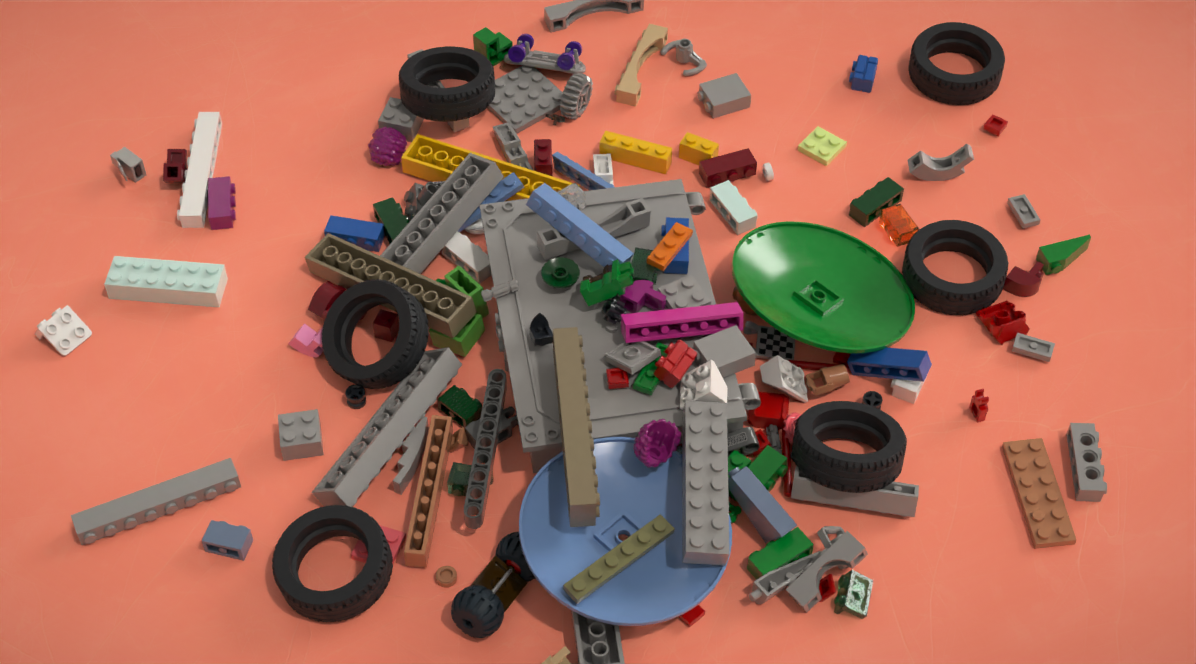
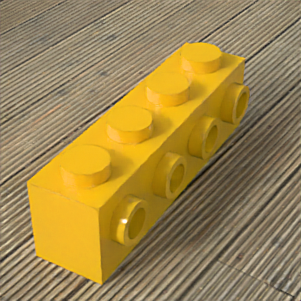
M606 130L599 142V154H611L612 161L665 175L672 163L671 147Z

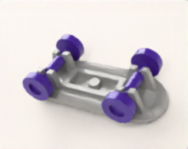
M522 34L517 39V45L512 46L508 54L503 58L507 64L556 70L570 74H581L586 71V66L579 61L582 46L576 41L569 42L565 47V53L562 54L537 50L530 51L534 45V39L529 34Z

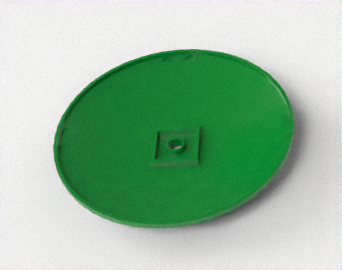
M776 222L750 231L739 241L735 248L731 263L732 276L745 302L768 324L802 343L842 353L874 352L890 347L900 341L912 325L915 315V302L912 291L906 284L903 275L884 255L847 233L807 222Z

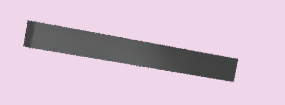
M494 369L488 375L464 504L465 525L470 529L480 528L484 521L507 391L506 373L502 369Z

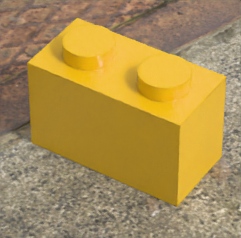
M689 132L685 134L679 143V158L699 165V162L718 156V143Z

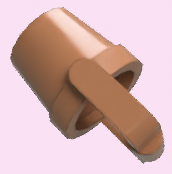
M844 364L824 367L806 375V385L814 395L834 391V389L850 382ZM822 377L824 385L816 388L813 380Z

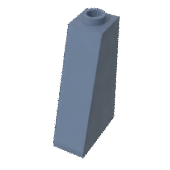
M747 466L741 469L736 467L728 472L729 490L765 543L783 537L797 526L794 520Z

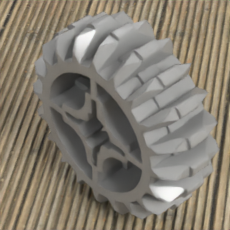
M574 73L567 81L560 102V111L563 116L576 120L586 110L593 89V82L589 76L583 73Z

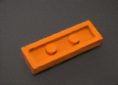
M676 222L647 257V264L664 271L690 239L693 230Z

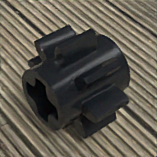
M614 298L612 302H605L602 307V313L605 315L603 319L613 324H616L617 321L621 322V314L627 313V310L623 308L625 303Z

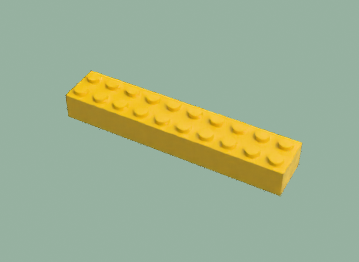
M419 134L416 135L401 157L404 173L431 182L446 181L469 153L493 161L504 176L502 179L514 172L524 185L523 189L506 201L528 199L533 190L544 183L558 194L580 192V185Z

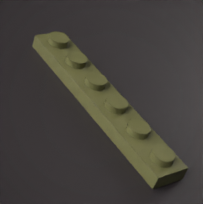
M661 514L566 582L563 585V590L576 604L580 603L672 535L675 528Z

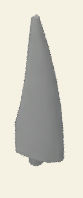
M821 551L770 571L755 580L752 592L748 595L749 599L760 605L785 589L793 578H798L809 563H814L819 558L818 556Z

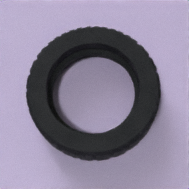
M946 22L931 26L916 37L911 49L908 71L914 85L927 97L949 105H969L988 98L997 90L1004 69L1005 55L997 39L986 30L967 23ZM941 53H960L975 59L984 69L972 74H953L941 70L929 58Z
M444 46L421 51L406 60L399 71L401 101L412 114L426 120L450 122L473 117L484 111L495 97L494 67L484 55L464 47ZM445 79H457L468 82L451 88L427 86L431 82Z
M941 220L924 226L911 237L905 251L902 275L906 284L911 289L913 297L924 306L943 314L968 315L991 306L999 298L1007 276L1009 262L1004 247L988 230L967 221ZM937 252H959L979 262L987 275L971 283H952L940 279L931 273L923 260Z
M371 279L355 284L335 300L326 315L322 329V348L326 361H328L331 369L340 377L364 388L383 389L395 385L406 378L423 357L429 336L427 315L422 304L414 295L390 281ZM390 304L396 308L399 316V332L395 344L379 361L366 366L357 363L352 353L351 343L358 321L367 311L375 306Z
M831 401L809 408L798 418L793 437L792 456L799 470L819 485L842 492H871L888 486L898 478L903 467L907 438L900 424L880 409L857 402ZM835 438L851 439L869 445L876 452L867 454L846 453L835 450L821 441Z
M343 505L320 507L297 518L279 538L272 558L275 582L289 606L303 617L318 622L347 620L369 609L387 588L393 568L390 546L377 521L360 509ZM337 536L353 537L365 544L368 552L366 564L358 576L348 584L334 590L316 591L306 588L301 583L298 576L300 564L304 556L316 544Z

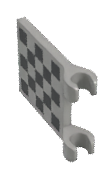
M746 321L744 333L747 335L757 334L756 349L752 347L756 352V358L770 360L778 355L786 360H794V338L789 337L774 327L761 326L752 321Z

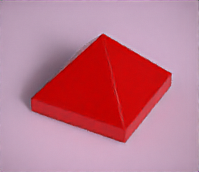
M828 574L820 580L819 590L822 599L819 602H823L836 593L832 574Z

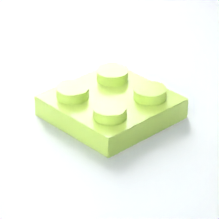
M817 126L798 145L797 151L827 166L846 147L847 141Z

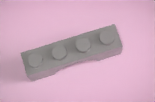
M848 531L838 535L834 540V544L829 549H824L814 563H809L798 578L795 577L790 581L786 591L807 613L822 599L819 584L824 573L836 566H846L853 569L868 555L866 548Z

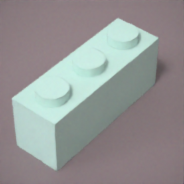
M728 180L710 188L709 200L737 235L756 228L757 212L748 205L746 198L740 195L736 186H733Z

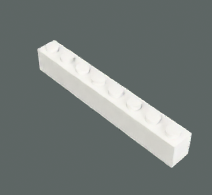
M199 112L198 118L194 121L195 131L192 132L193 144H190L191 155L187 158L188 170H185L186 181L182 184L183 196H180V210H177V219L181 221L182 228H204L208 208V178H213L222 129L220 112Z

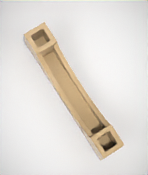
M649 23L647 29L643 30L642 39L638 40L636 51L632 52L631 61L626 65L625 74L622 73L620 84H617L615 87L616 102L634 107L637 106L642 90V83L638 82L637 74L643 63L651 55L659 50L661 51L668 41V28Z

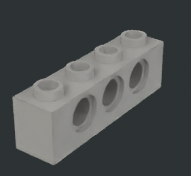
M1070 423L1066 436L1076 501L1101 502L1103 495L1107 493V483L1103 480L1105 470L1104 465H1101L1100 461L1102 450L1098 448L1099 432L1095 430V423Z

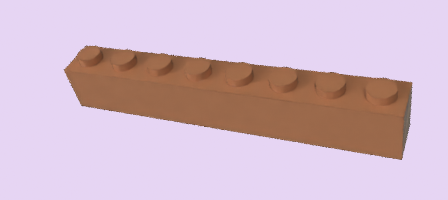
M432 415L404 549L406 566L427 568L453 435V423L450 416Z

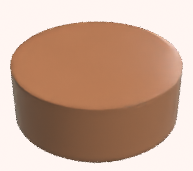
M451 566L440 567L436 572L438 585L444 588L453 586L457 582L456 570Z

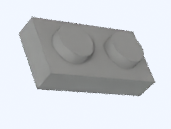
M1025 194L1008 198L1007 204L1023 229L1040 224L1041 219Z
M1017 333L1012 352L1050 362L1055 343Z

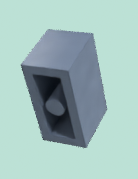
M214 520L210 521L202 539L205 552L242 561L245 560L253 542L251 530L242 525L235 526L225 521L218 522Z

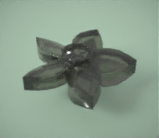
M557 114L545 115V117L554 120L553 125H556L557 122H565V117Z

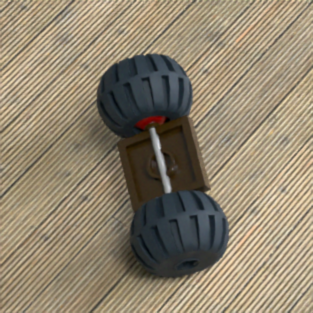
M519 531L510 533L501 539L492 560L470 586L457 593L452 602L451 616L454 623L462 632L473 638H485L496 632L502 624L504 612L523 590L527 582L536 579L522 552Z

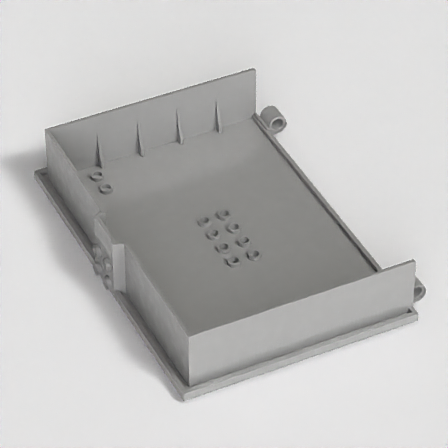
M682 179L560 194L594 222L611 215L625 203L643 198L651 211L650 225L614 237L634 253L630 259L634 269V274L631 275L633 282L638 280L653 282V290L658 291V288L692 275L712 301L711 305L716 304L692 215L702 214L706 207L700 192H685ZM528 199L481 204L480 213L493 286L505 282L508 284V281L516 279L519 285V290L515 292L509 291V294L496 298L498 313H495L496 335L499 339V352L504 353L505 371L509 372L523 453H530L533 474L538 473L549 460L562 452L553 343L545 346H534L529 335L530 324L538 313L546 317L552 333L555 328L577 327L578 335H582V352H584L585 358L584 368H586V386H588L587 399L590 404L589 417L592 422L591 436L593 440L606 437L636 438L644 424H648L652 420L665 419L666 422L675 423L681 432L679 443L681 444L683 412L680 409L681 380L673 388L668 387L663 383V380H660L651 396L633 389V384L641 372V368L633 375L627 372L629 387L608 388L606 369L618 367L606 362L604 354L625 340L621 333V322L617 321L616 324L604 320L605 315L602 313V307L605 302H612L613 298L620 301V296L617 294L610 299L588 307L580 293L583 277L587 275L595 277L603 273L604 267L582 249L544 260L537 247V231L553 226L526 205ZM666 217L689 218V228L693 230V234L689 239L687 274L664 273V271L647 264V257L660 243L661 239L664 238V236H661V226L665 225ZM557 257L571 259L580 269L579 279L570 287H551L543 281L541 276L544 264ZM644 305L638 313L655 310ZM712 334L644 342L655 347L658 342L668 346L671 342L675 344L678 340H682L688 347L693 349L694 341ZM694 360L686 373L699 367V362ZM736 374L723 378L727 385V433L743 428V422L747 421L746 410L756 409L761 404L756 385L754 383L738 384Z

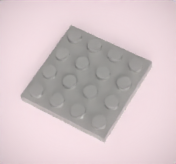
M522 65L495 80V97L487 108L503 123L509 122L517 134L559 111L563 93L535 67Z

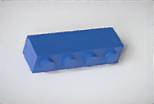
M886 347L874 352L851 353L847 360L852 375L924 382L932 366L927 351Z

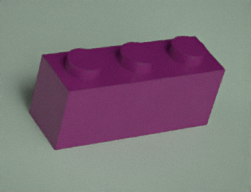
M230 176L208 178V219L211 230L233 228V221L236 220L235 209L233 210V207H236V199L233 194H236L235 183L231 182Z

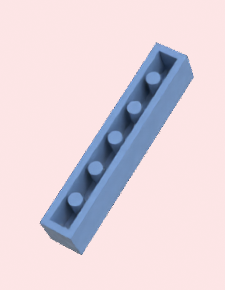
M546 183L533 190L526 205L603 267L607 264L612 265V261L617 259L620 264L630 261L634 255L633 252Z

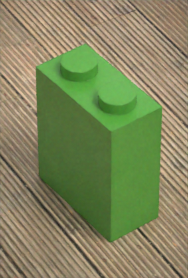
M457 266L444 276L448 287L473 298L476 312L482 315V319L489 314L487 302H484L481 295L483 287L461 266Z

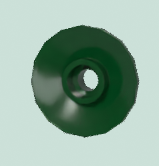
M557 257L547 261L541 270L543 281L554 288L570 287L576 283L580 275L578 265L573 260L564 257Z

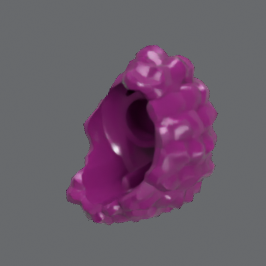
M391 127L378 128L372 134L373 139L368 144L371 160L384 166L399 165L401 157L406 151V137Z
M665 419L652 420L648 424H644L634 441L633 449L635 456L647 467H657L660 463H666L680 443L681 432L675 423L671 424L670 421L666 422Z

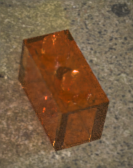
M901 203L881 210L879 224L881 228L885 229L889 239L897 247L908 244L911 237L919 230V227Z

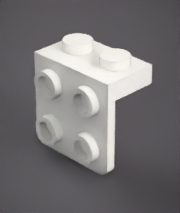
M68 305L63 309L58 308L55 310L49 320L46 321L44 319L36 326L38 329L35 332L39 340L45 337L62 356H67L92 335V331Z

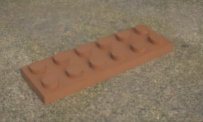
M1043 439L1003 442L1002 449L1034 549L1074 545L1077 539Z

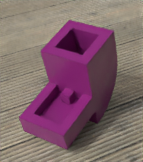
M638 280L634 281L633 285L625 288V294L620 295V301L625 303L623 308L630 313H638L644 305L658 311L665 309L666 296L659 291L653 290V282Z

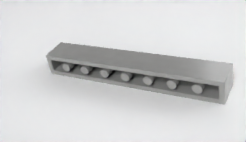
M228 458L71 515L81 545H85L107 536H113L123 530L134 528L142 523L153 521L164 515L173 514L183 508L192 507L205 500L214 499L216 496L224 493L233 492L241 488V484L232 459Z

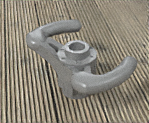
M683 38L672 41L660 51L661 55H665L670 49L676 47L677 61L680 63L691 62L698 66L693 69L684 70V76L698 74L707 67L706 61L694 52L693 44L689 39Z

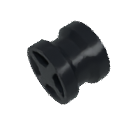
M351 385L346 389L347 404L350 408L360 409L366 405L365 389L361 385Z
M869 391L864 394L862 404L881 410L883 399L878 392Z

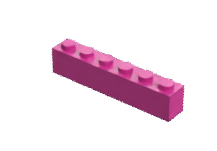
M738 302L621 314V333L626 343L714 334L735 325L742 331L744 313Z

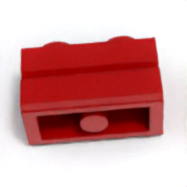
M678 340L675 344L671 342L664 350L666 356H661L655 363L657 369L654 371V376L659 380H663V383L670 388H673L680 382L698 355L694 349L688 347L682 340Z

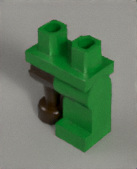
M618 259L614 260L612 265L607 264L604 267L603 273L595 277L591 275L583 277L580 293L588 307L610 299L617 294L619 296L625 294V288L633 285V277L631 275L634 274V269L630 261L620 264Z

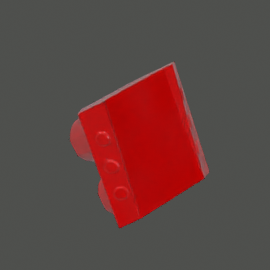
M1004 301L976 312L979 319L1001 345L1006 341L1016 338L1017 333L1027 335L1030 330L1026 324V313L1015 311V305L1011 302Z
M758 391L761 404L758 408L748 411V423L755 428L766 429L770 424L778 427V430L782 429L785 426L783 421L786 420V415L789 412L790 398L784 394Z

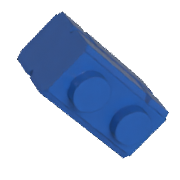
M859 55L857 61H853L852 71L854 72H851L849 82L852 83V90H862V92L867 93L872 91L878 58Z

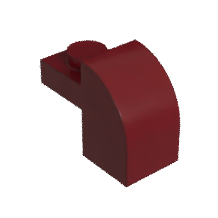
M167 149V163H164L163 181L165 183H185V170H188L186 168V149Z
M1037 261L1029 272L1014 266L1005 279L1003 290L1019 297L1035 295L1039 291L1044 275L1042 272L1044 264Z
M330 281L323 283L314 293L308 310L323 318L322 313L346 289Z

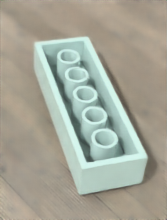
M114 256L104 286L109 299L219 308L228 277L224 264Z

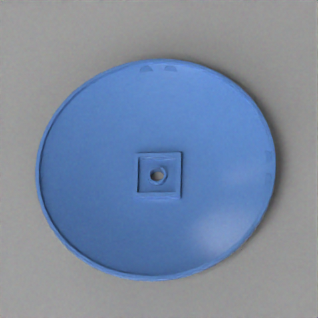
M606 437L594 439L593 455L596 458L597 492L600 495V517H596V526L570 527L562 451L539 470L523 497L519 515V539L522 552L532 574L540 585L558 602L584 617L622 626H644L671 620L696 607L714 590L726 569L727 563L725 566L682 563V454L674 451L672 452V457L666 463H660L657 467H647L635 456L633 449L635 438ZM660 514L675 528L672 535L580 603L576 604L563 590V585L623 542L618 538L619 535L625 534L630 537ZM729 516V557H730L731 546H732V526H731V519H730V516Z

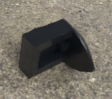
M538 313L530 324L529 335L534 346L552 344L553 333L544 315Z

